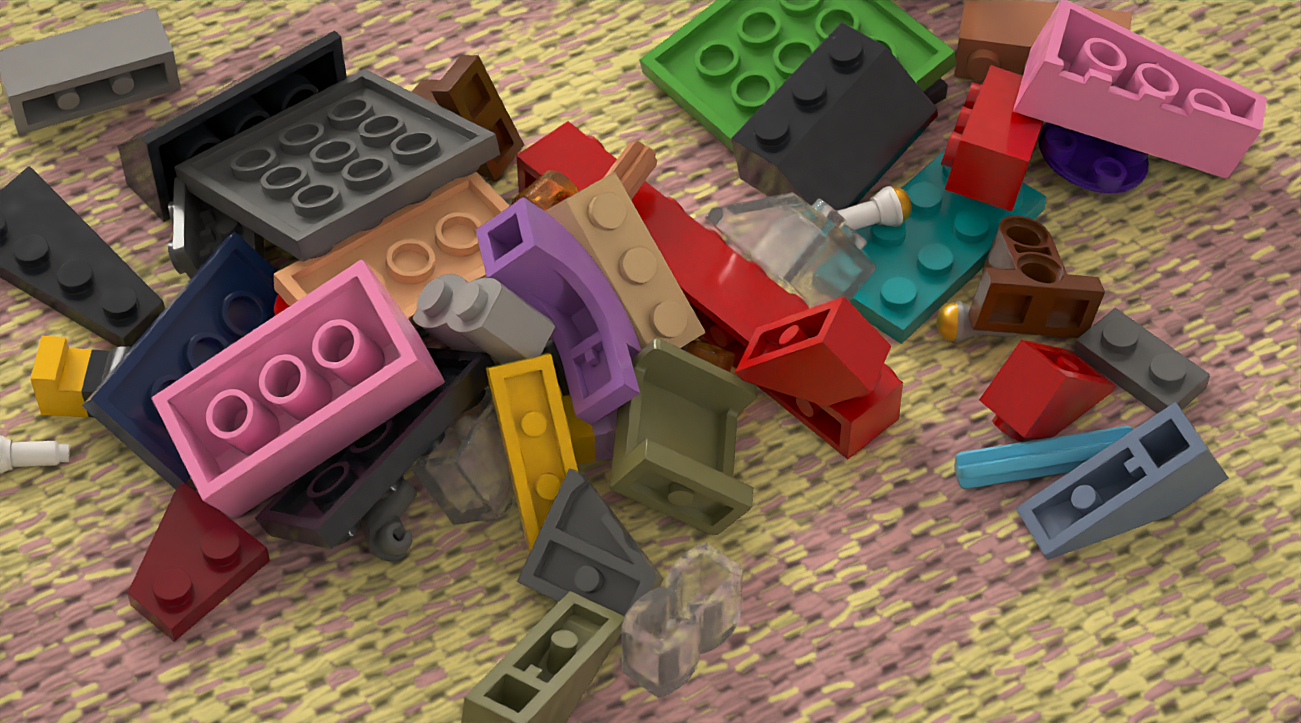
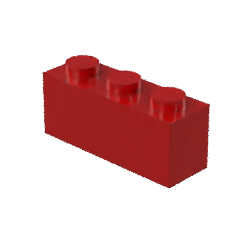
M990 65L983 85L972 82L965 104L960 110L954 131L950 134L941 161L942 166L951 168L944 190L1011 212L1013 211L1044 123L1042 120L1013 111L1023 75Z

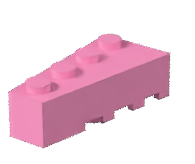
M1060 0L1031 47L1013 111L1228 179L1262 131L1267 98L1068 0Z

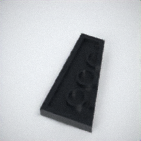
M30 165L0 190V278L116 347H133L164 311L163 300Z

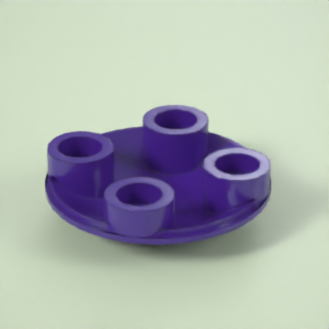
M1049 122L1043 125L1039 133V149L1046 163L1059 176L1080 188L1106 194L1123 193L1138 187L1148 173L1149 154Z

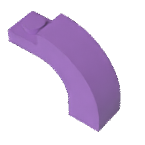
M524 197L479 227L476 233L487 279H496L555 324L551 338L556 345L563 364L575 416L592 425L639 395L640 391L631 359L641 351L634 328L611 284L592 257L572 234L551 215Z

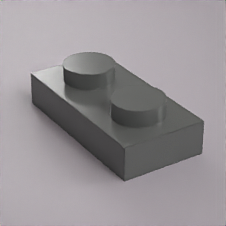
M1117 308L1111 310L1076 340L1074 353L1157 414L1175 402L1182 410L1207 388L1210 378L1209 373Z

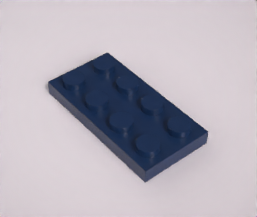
M236 232L229 235L82 405L84 409L175 490L183 482L187 483L191 476L152 397L275 316L274 305L278 293L274 289V273L278 271Z

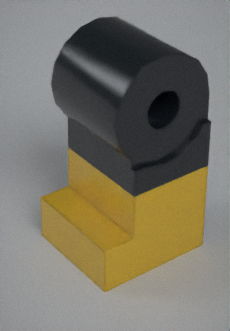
M42 335L30 377L41 415L95 418L82 405L132 347H116L110 351L69 348L66 337Z

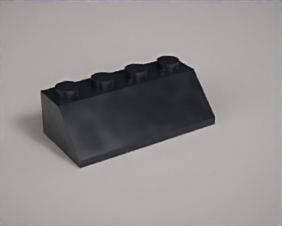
M332 31L309 40L118 145L126 184L163 222L171 219L168 205L169 202L174 201V178L177 177L174 166L346 79L341 36L336 31Z

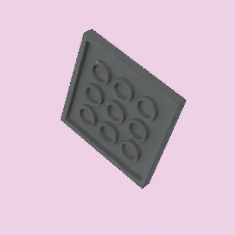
M363 69L174 166L177 178L186 184L190 193L304 262L308 259L318 258L327 254L334 245L359 231L375 228L383 221V218L401 208L426 200L434 190L456 178L466 177L475 173L480 165L499 156L500 150L495 133L367 69Z

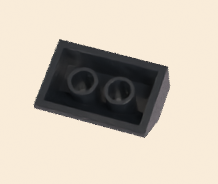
M841 22L731 138L740 179L825 231L823 218L832 216L835 211L857 205L937 118L938 110L887 47Z

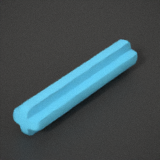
M1120 426L959 452L955 456V475L959 486L969 489L1067 473L1131 432L1133 428L1130 426Z

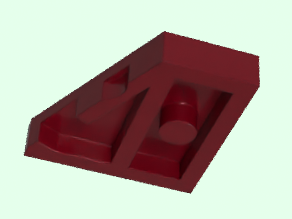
M183 482L176 488L127 592L130 605L175 642L270 561L268 548L223 512L204 502L199 493Z

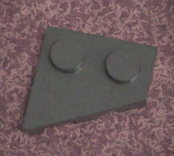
M569 468L517 582L558 602L569 591H572L626 617L623 633L637 638L664 578L587 477Z

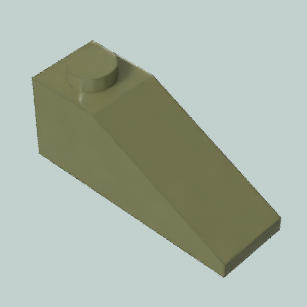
M569 591L464 697L461 723H566L623 632L627 618Z

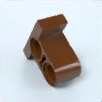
M461 55L441 80H422L411 91L496 134L500 155L480 165L476 171L485 181H496L524 146L479 55Z
M1019 215L1008 216L999 223L968 317L973 330L1079 338L1091 328L1105 290L1099 277L1067 274L1051 234L1046 227L1028 217Z

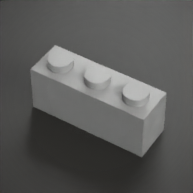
M156 8L0 50V84L18 135L181 89L174 51Z

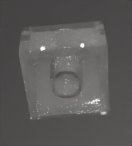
M791 192L715 207L704 217L749 260L757 263L767 274L785 288L801 297L811 308L843 296L850 301L877 268L861 251L867 242L845 224L847 221L844 217L819 198L810 206Z

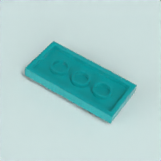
M944 149L901 188L906 191L911 200L912 210L909 218L897 227L878 225L876 223L854 230L810 269L809 284L833 300L845 296L871 325L902 344L984 267L1001 220L1008 216L1018 215L1034 220L1045 209L1046 196L1023 182L1011 212L944 190L951 168L941 165Z

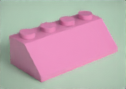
M361 259L153 396L152 400L201 499L237 519L444 384L445 380L414 326L369 265Z

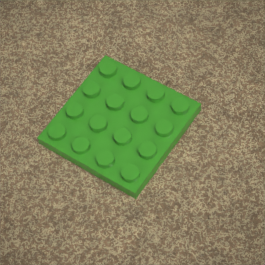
M716 0L639 59L642 72L646 77L733 152L731 138L841 22L887 47L922 91H925L956 66L955 51L891 0Z

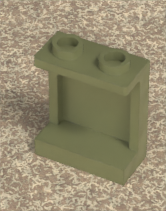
M654 339L631 359L640 394L617 409L609 489L710 535H719L752 509L754 487L733 478L737 418L743 409L756 400L757 386L743 381L740 377L729 371L717 367L661 339Z

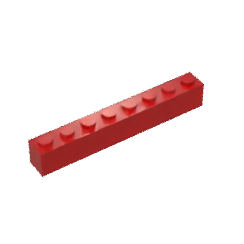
M567 121L516 155L518 192L524 198L546 211L603 179L617 159L605 150L597 138L584 134ZM646 181L631 199L706 332L699 336L698 339L735 369L757 327L809 309L801 297L796 294H789L771 280L757 263L744 259L730 248L716 231L703 227L689 216L675 199L665 197ZM885 363L880 371L881 379L878 385L868 395L860 399L851 398L829 406H822L756 385L847 460L899 420L903 382L898 379L895 372Z

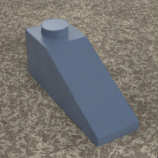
M1175 402L1016 507V510L1042 553L1049 560L1173 515L1229 479V477Z

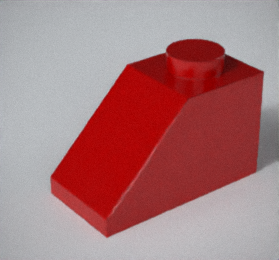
M843 296L757 327L735 373L743 381L822 406H829L851 398H863L873 391L881 379L880 371L891 349V345Z
M1021 340L979 401L996 414L992 422L999 430L1009 437L1022 442L1025 438L1046 439L1054 437L1111 394L1116 385L1072 350Z

